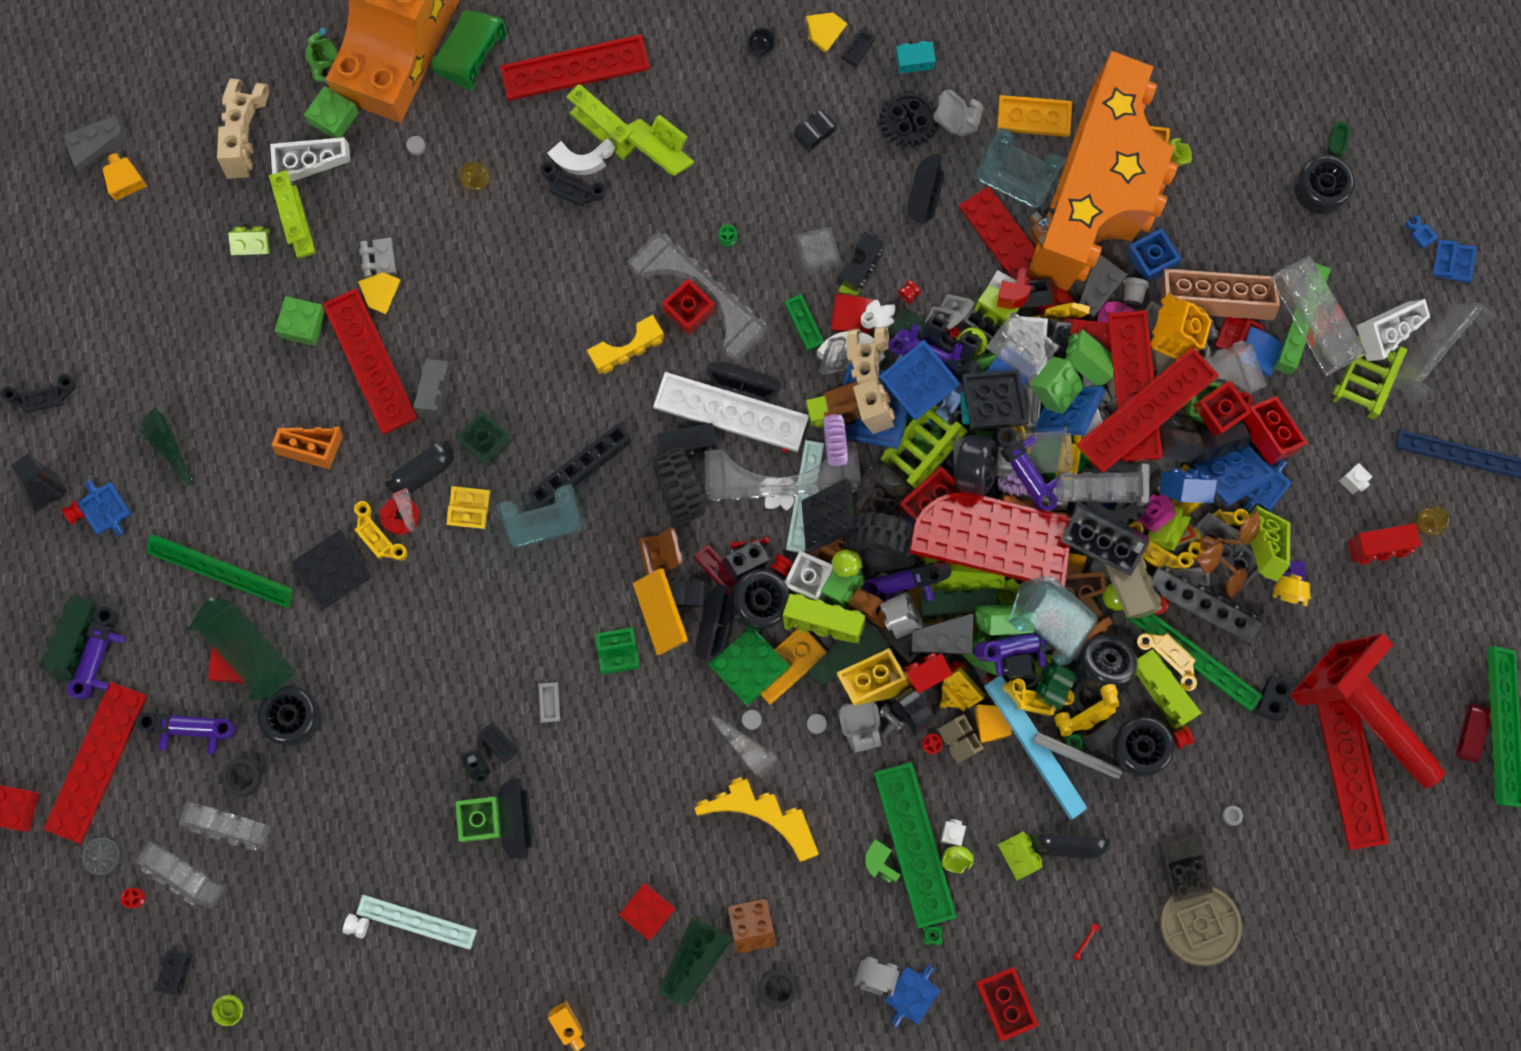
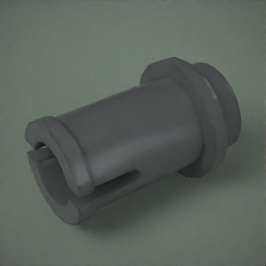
M1209 316L1212 322L1207 341H1212L1218 338L1219 331L1215 328L1213 316Z

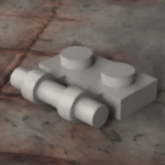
M391 237L373 240V247L371 248L368 247L367 241L360 242L359 254L362 256L363 262L361 269L364 272L365 278L371 277V271L375 270L377 274L382 272L389 275L397 274ZM370 255H375V263H370Z

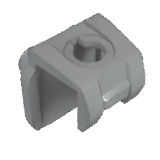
M945 90L939 96V105L937 111L934 112V120L951 134L964 136L978 130L984 107L975 99H971L970 105L972 107H967L965 101L954 91Z
M876 702L855 706L852 703L843 704L839 710L841 730L847 736V740L854 753L881 746L878 730L880 717Z

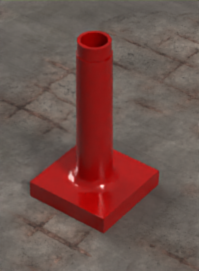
M1384 633L1334 643L1291 692L1290 696L1299 706L1345 699L1422 788L1426 789L1436 785L1444 777V769L1367 677L1393 644Z

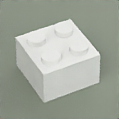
M799 551L785 583L788 590L796 594H801L813 601L818 599L824 602L825 597L821 593V589L831 574L833 567L825 561Z

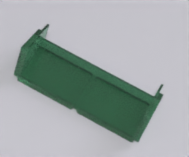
M206 599L188 630L200 631L253 691L248 698L249 700H262L263 698L271 697L296 675V670L268 639L263 637V634L236 604L230 600Z

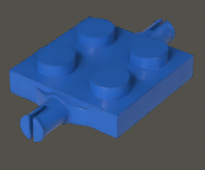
M1284 459L1280 460L1275 467L1268 465L1275 472L1273 479L1246 495L1249 501L1243 509L1250 513L1255 505L1270 512L1292 482L1281 472L1285 465H1287L1286 461L1283 462Z
M88 480V483L85 482L84 485L90 493L77 503L96 534L100 535L108 529H113L117 537H120L121 534L123 535L124 531L119 524L122 520L132 515L113 483L109 482L103 487L96 488L92 480Z
M927 964L922 974L915 973L906 967L897 980L893 997H886L884 1000L896 1011L895 1016L890 1022L894 1026L898 1027L903 1017L919 1024L940 992V989L931 984L928 979L935 970L933 967L929 970V964Z

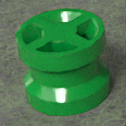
M724 225L720 228L718 234L721 245L725 247L735 245L737 242L735 227Z

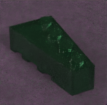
M691 918L658 994L687 1006L734 937L697 919Z

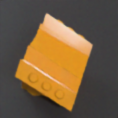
M1168 293L1161 300L1164 306L1158 311L1156 327L1152 331L1155 337L1150 341V346L1152 349L1178 360L1192 347L1197 352L1205 348L1212 320L1204 309Z

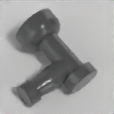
M887 703L878 711L880 718L885 717L889 721L884 730L879 733L884 739L894 729L898 731L905 724V722L898 720L890 712V706Z

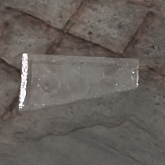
M1063 472L1062 475L1056 478L1057 502L1134 503L1144 496L1143 472H1106L1101 474H1093L1092 472L1081 474Z
M186 801L178 823L179 825L190 827L189 831L201 834L202 831L207 832L210 838L220 840L221 837L227 838V843L239 846V843L247 844L246 848L258 851V848L265 849L272 829L271 825L190 801Z
M149 841L136 860V863L142 866L140 870L148 875H155V880L160 884L171 886L169 890L177 895L182 894L185 896L184 901L193 906L197 903L213 908L226 887L222 884L211 882L212 878L197 870L194 872L195 867L183 860L179 861L180 858L161 845Z

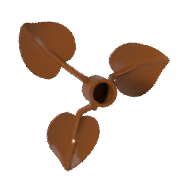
M1256 510L1241 526L1239 540H1227L1220 537L1215 540L1205 536L1200 543V549L1204 552L1195 558L1203 572L1207 574L1211 573L1218 566L1219 561L1233 572V576L1229 578L1226 587L1230 598H1233L1244 587L1248 578V572L1245 568H1241L1237 572L1234 567L1221 558L1224 550L1222 543H1243L1246 546L1249 545L1256 538L1260 529V516Z

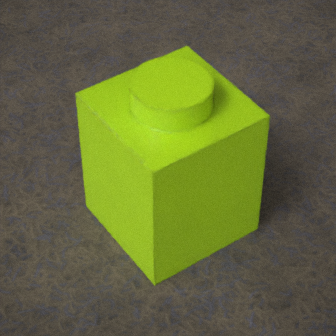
M825 396L806 400L810 425L817 428L823 427L824 412L828 411Z

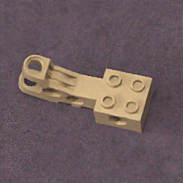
M231 78L227 84L222 101L223 106H226V113H222V121H225V126L218 127L217 159L227 179L249 177L250 170H252L250 154H253L252 143L248 142L249 124L255 110L264 107L267 103L269 96V86L267 84L256 83L252 95L240 93L241 86H243L242 80Z
M886 326L875 328L874 343L860 344L859 334L861 332L859 329L849 330L847 333V357L849 362L852 361L854 367L851 370L852 376L856 378L859 384L853 387L861 419L873 434L895 427L893 420L896 419L893 409L889 407L891 402L889 393L885 392L879 378L880 354L889 348V332Z

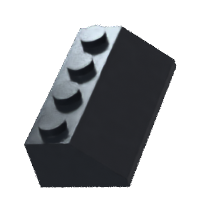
M1079 501L1060 538L1061 542L1129 576L1132 575L1150 543L1149 536Z

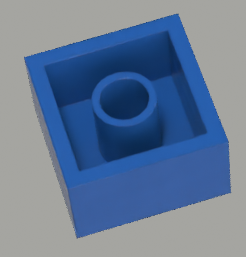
M1162 228L1130 244L1127 251L1128 257L1141 278L1148 282L1162 276L1164 269L1177 268L1181 261V257Z
M1171 468V471H1162L1159 493L1180 502L1213 503L1217 480L1210 478L1209 474L1198 473L1199 471L1196 469L1183 471L1182 469Z

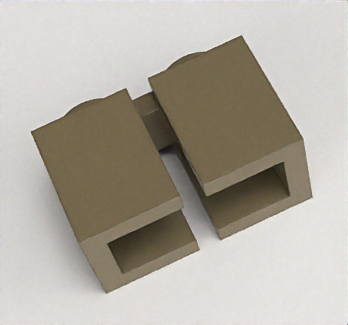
M965 715L955 718L938 729L942 740L946 745L949 744L951 756L957 764L984 749L976 734L958 742L957 739L973 730Z

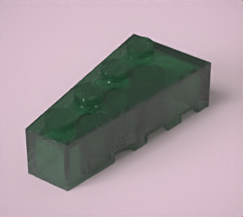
M996 588L970 589L968 593H966V590L958 589L950 591V594H946L944 590H937L933 592L934 600L927 601L924 591H921L917 597L918 610L925 623L936 622V619L944 618V621L956 619V617L973 614L975 606L998 605Z
M71 595L69 601L65 603L64 613L57 621L56 632L50 638L47 653L43 655L41 660V666L52 680L70 683L74 679L75 668H78L80 662V652L84 650L88 640L86 633L90 623H94V612L98 609L94 600Z
M865 619L859 643L840 640L807 671V675L822 688L838 679L837 672L890 648L891 645Z

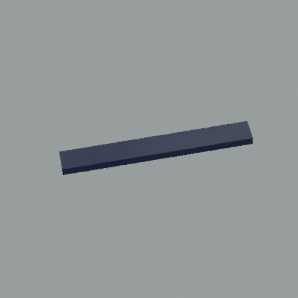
M1401 429L1397 432L1395 449L1521 479L1520 458Z

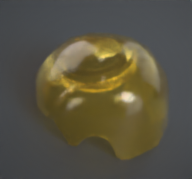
M471 161L463 165L460 170L459 179L464 187L480 191L489 182V172L484 165Z
M1432 506L1428 509H1423L1417 516L1416 522L1418 528L1424 534L1436 536L1448 527L1450 518L1443 508Z

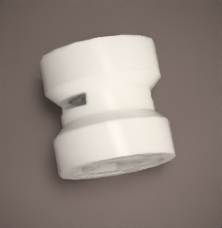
M349 914L343 926V933L348 935L355 933L356 937L363 939L369 926V919L361 918L359 920L356 915Z

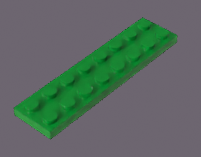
M1496 646L1487 647L1488 653L1486 658L1489 667V700L1491 703L1490 720L1492 721L1491 739L1493 741L1492 759L1494 761L1493 778L1495 780L1494 798L1496 805L1521 808V732L1516 651Z
M912 762L874 772L917 929L957 918Z

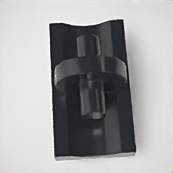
M478 745L466 752H460V758L472 781L475 780L476 784L486 781L487 775L491 774Z

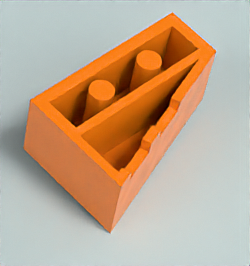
M315 427V429L278 428L271 445L276 455L330 469L343 435L340 427H333V429H322L321 427Z

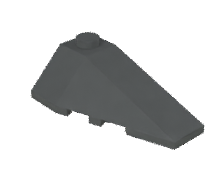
M1209 512L1195 526L1202 538L1209 536L1215 540L1219 537L1227 540H1239L1238 530ZM1222 543L1224 550L1221 558L1234 567L1237 572L1241 568L1247 570L1248 578L1244 585L1245 587L1259 574L1251 543L1247 546L1243 543ZM1220 561L1227 577L1233 576V572Z

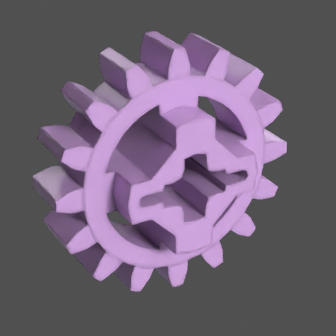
M1011 471V473L1005 472L1004 475L999 476V491L1009 493L1010 495L1015 494V496L1027 495L1028 491L1015 471Z

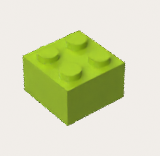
M989 285L978 300L974 310L1007 331L1009 316H1016L1020 307L1016 309L997 307L999 289Z

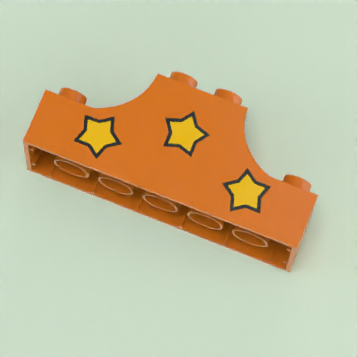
M348 0L349 15L345 37L325 79L329 88L353 102L356 107L402 123L460 0Z
M1111 51L1092 86L1050 208L1054 209L1056 207L1051 224L1046 223L1045 225L1049 229L1044 244L1041 248L1039 243H1037L1026 276L1037 280L1049 278L1050 284L1068 291L1076 279L1084 282L1090 268L1095 267L1102 249L1101 246L1096 245L1097 243L1110 239H1123L1132 242L1140 230L1148 233L1155 217H1160L1167 200V196L1162 194L1166 184H1171L1178 164L1170 161L1174 146L1164 142L1154 133L1144 114V109L1146 105L1151 103L1157 88L1156 83L1149 81L1154 66Z

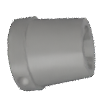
M1125 278L1123 280L1125 285L1124 302L1132 305H1142L1146 290L1150 287L1149 282L1139 278Z

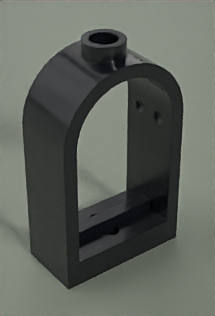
M912 687L895 698L892 703L915 736L935 720L926 702Z

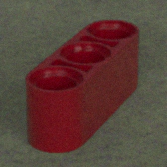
M1469 704L1455 753L1457 758L1478 763L1482 755L1490 723V709Z

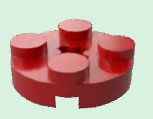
M404 496L388 500L380 510L381 522L390 533L405 535L412 532L418 524L419 509L412 500ZM397 512H405L403 520L395 519Z

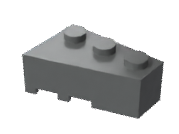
M116 116L63 135L74 167L81 175L85 174L87 169L94 164H98L100 159L108 153L111 154L128 140L123 125Z
M1099 255L1095 267L1090 269L1078 303L1090 307L1089 314L1082 317L1087 321H1092L1127 276L1125 272L1102 255Z
M426 359L425 364L422 365L421 380L414 404L415 412H417L420 418L443 420L451 371L448 361Z
M973 614L913 631L912 652L972 655Z

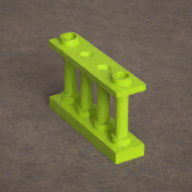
M578 84L566 96L576 106L570 112V115L602 143L608 138L615 147L614 153L624 161L636 149L635 145L626 140L633 133V130L584 87Z
M287 170L269 175L287 243H293L298 259L316 254L297 186L291 185Z
M1357 335L1353 343L1355 349L1341 382L1336 384L1332 394L1335 396L1332 401L1336 403L1341 396L1367 407V410H1369L1367 417L1375 420L1381 414L1408 349L1400 346L1396 351L1389 352L1386 358L1390 364L1388 367L1383 368L1359 357L1363 346L1360 336ZM1355 364L1380 374L1383 378L1382 383L1376 384L1353 374L1352 371ZM1348 380L1374 391V394H1377L1375 399L1370 401L1345 390Z
M936 405L915 421L913 419L904 430L899 449L887 448L881 457V460L889 467L894 462L909 475L907 482L915 488L934 473L968 432L958 422L950 425L935 413L938 409ZM929 419H932L946 431L941 440H938L923 428ZM917 433L934 446L928 455L911 443ZM905 448L921 460V464L917 469L914 470L898 457Z

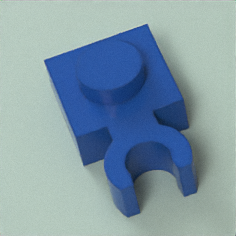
M1418 215L1412 218L1415 224H1412L1409 220L1405 223V227L1413 231L1410 236L1421 250L1438 239V236L1427 223L1422 226Z

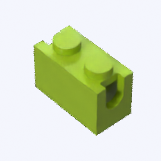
M1174 507L1175 516L1157 532L1150 530L1148 534L1150 541L1164 549L1173 551L1191 519L1189 515L1182 514L1184 510L1178 507Z

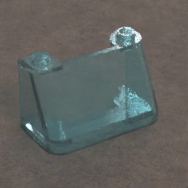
M1000 127L983 155L977 170V178L981 182L1032 207L1042 206L1066 159L1059 155L1051 154L1044 162L1012 146L1014 135Z
M572 484L562 486L556 490V504L520 514L516 505L512 502L496 504L497 512L509 544L514 548H522L579 532L582 529L583 521Z
M1042 576L1021 583L1008 621L1019 631L1034 629L1056 648L1052 653V659L1062 666L1072 661L1095 627L1097 616L1056 579L1050 576Z

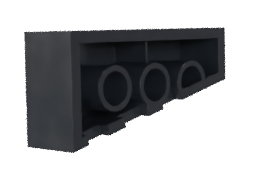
M29 454L11 465L24 496L35 512H38L52 501L60 500L63 498L64 493L68 491L54 471Z

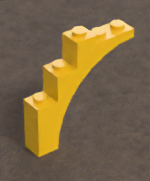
M742 777L731 781L732 785H729L731 794L727 795V792L716 795V799L709 802L708 799L698 802V806L694 808L697 816L712 812L730 811L744 813L761 819L784 836L793 848L799 862L819 855L802 809L797 811L796 807L785 811L786 815L782 816L774 794L770 795L769 792L758 796L759 800L755 801L748 780H743Z

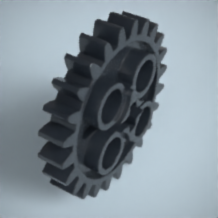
M905 90L904 95L897 92V98L891 95V101L886 99V106L882 105V112H880V118L882 119H880L879 125H883L881 131H886L885 138L891 136L890 142L896 140V146L903 143L904 148H906L907 144H910L911 148H913L914 143L919 147L921 146V141L927 143L928 138L932 139L933 133H936L937 127L935 126H938V122L934 120V112L937 110V107H932L933 101L927 102L928 96L921 98V92L916 96L914 90H912L911 94H908L907 90ZM915 106L918 109L912 110L910 107ZM898 112L901 115L895 116L893 113ZM923 122L925 125L919 126L917 123ZM906 128L908 131L902 132L900 129Z

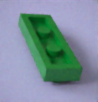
M802 294L784 301L806 351L809 352L820 347L824 340Z

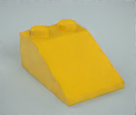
M890 648L837 672V676L854 706L889 699L909 689L907 678Z

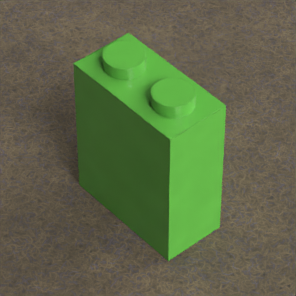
M1083 329L1077 334L1073 333L1068 339L1066 360H1069L1073 368L1095 386H1103L1113 377L1114 368L1111 352Z
M1019 604L975 606L973 622L975 626L989 635L1034 633L1035 613Z

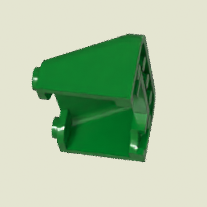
M472 10L463 11L459 17V22L440 52L431 61L434 73L472 92L476 85L473 79L475 76L478 77V69L494 43L498 44L500 42L499 39L504 41L508 34L505 21L499 17Z

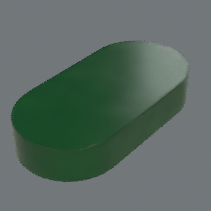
M1338 122L1332 127L1327 147L1328 153L1337 158L1342 157L1347 151L1351 132L1350 127L1344 122Z

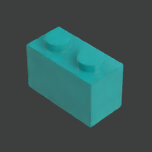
M920 41L917 44L904 43L896 46L895 56L899 74L933 70L935 68L936 59L933 42Z

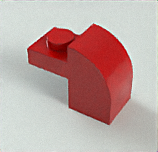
M1019 267L1016 283L1001 281L997 307L1016 309L1027 302L1032 287L1028 285L1029 276H1026L1027 268Z

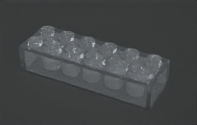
M1310 255L1280 270L1270 278L1326 376L1367 355Z

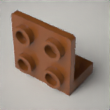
M857 381L823 394L828 407V411L824 412V417L834 414L841 415L844 423L861 418L853 388L859 385Z

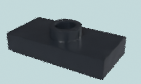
M860 29L841 55V59L856 68L875 42L876 37Z
M493 721L478 734L504 764L520 751Z

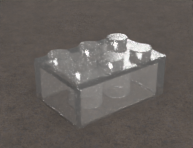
M1014 312L1009 315L986 346L988 350L1013 369L1019 370V373L1031 382L1037 377L1059 347Z

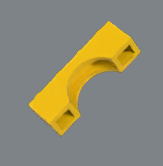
M653 315L636 323V336L628 345L612 347L603 341L587 350L588 356L599 374H606L612 371L613 367L617 364L623 365L630 360V357L642 355L646 352L647 348L651 346L656 347L663 342L662 340L665 339L664 333Z

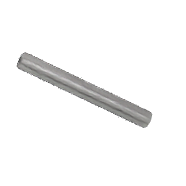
M1035 733L1033 737V743L1118 779L1121 777L1123 771L1119 767L1041 733Z

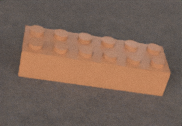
M1164 269L1160 281L1161 300L1169 293L1187 302L1194 303L1196 306L1204 309L1208 316L1274 320L1280 307L1277 277Z

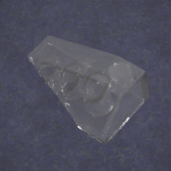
M714 714L710 716V719L758 780L777 766L775 762L777 757L771 750L767 752L764 747Z

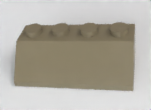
M1142 557L1131 576L1105 564L1127 618H1144L1162 609L1161 598L1155 593L1153 588L1154 582L1151 576L1147 574L1145 569L1146 563Z

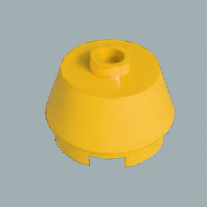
M1291 574L1290 577L1281 576L1272 588L1274 590L1273 598H1277V595H1280V600L1297 604L1299 601H1302V605L1307 606L1308 600L1311 599L1310 583L1302 581L1301 576Z

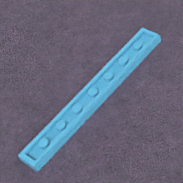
M997 676L984 685L985 689L1069 819H1074L1087 809L1085 803L1052 752L1045 747L1033 743L1032 740L1035 733L1039 732L1026 712L1016 709V703L1009 694L1003 691V685L1006 681L1002 676Z

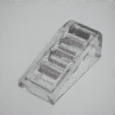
M406 488L394 493L393 497L407 529L413 532L415 531L411 495Z

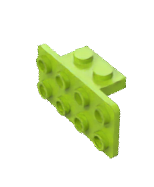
M661 115L655 118L652 127L641 119L628 124L633 133L626 140L630 141L641 152H644L655 163L663 167L669 174L676 176L693 165L694 161L682 152L688 136Z

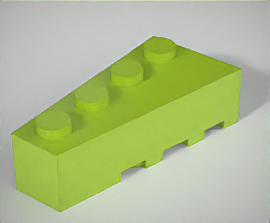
M1256 505L1249 517L1254 514L1255 510L1259 513L1260 529L1256 538L1251 542L1259 573L1265 578L1277 582L1290 566V522Z
M924 557V564H933L940 561ZM948 563L951 567V576L937 584H931L933 594L1004 588L1005 576Z
M790 594L783 613L784 628L786 630H791L792 627H795L802 633H807L810 630L822 637L831 634L834 639L859 643L865 625V615L857 610L848 611L839 605L831 606L818 599L814 601L807 599L801 594Z
M1152 649L1137 659L1138 669L1136 675L1173 730L1201 714V711L1174 678L1172 672L1164 665L1158 652H1154Z

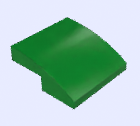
M633 627L595 634L601 675L640 669Z

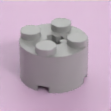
M907 592L880 604L887 618L884 620L888 630H893L897 639L913 633V631L919 630L923 626L918 608L915 609L912 605L915 602Z
M867 957L860 961L854 986L857 987L861 984L860 989L877 995H882L883 992L888 993L887 997H893L899 976L898 966L886 963V965L878 964L877 959Z

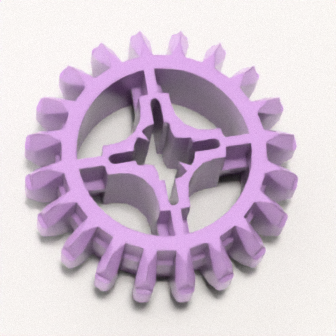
M836 414L825 416L824 434L828 464L830 466L845 465L848 462L843 417Z

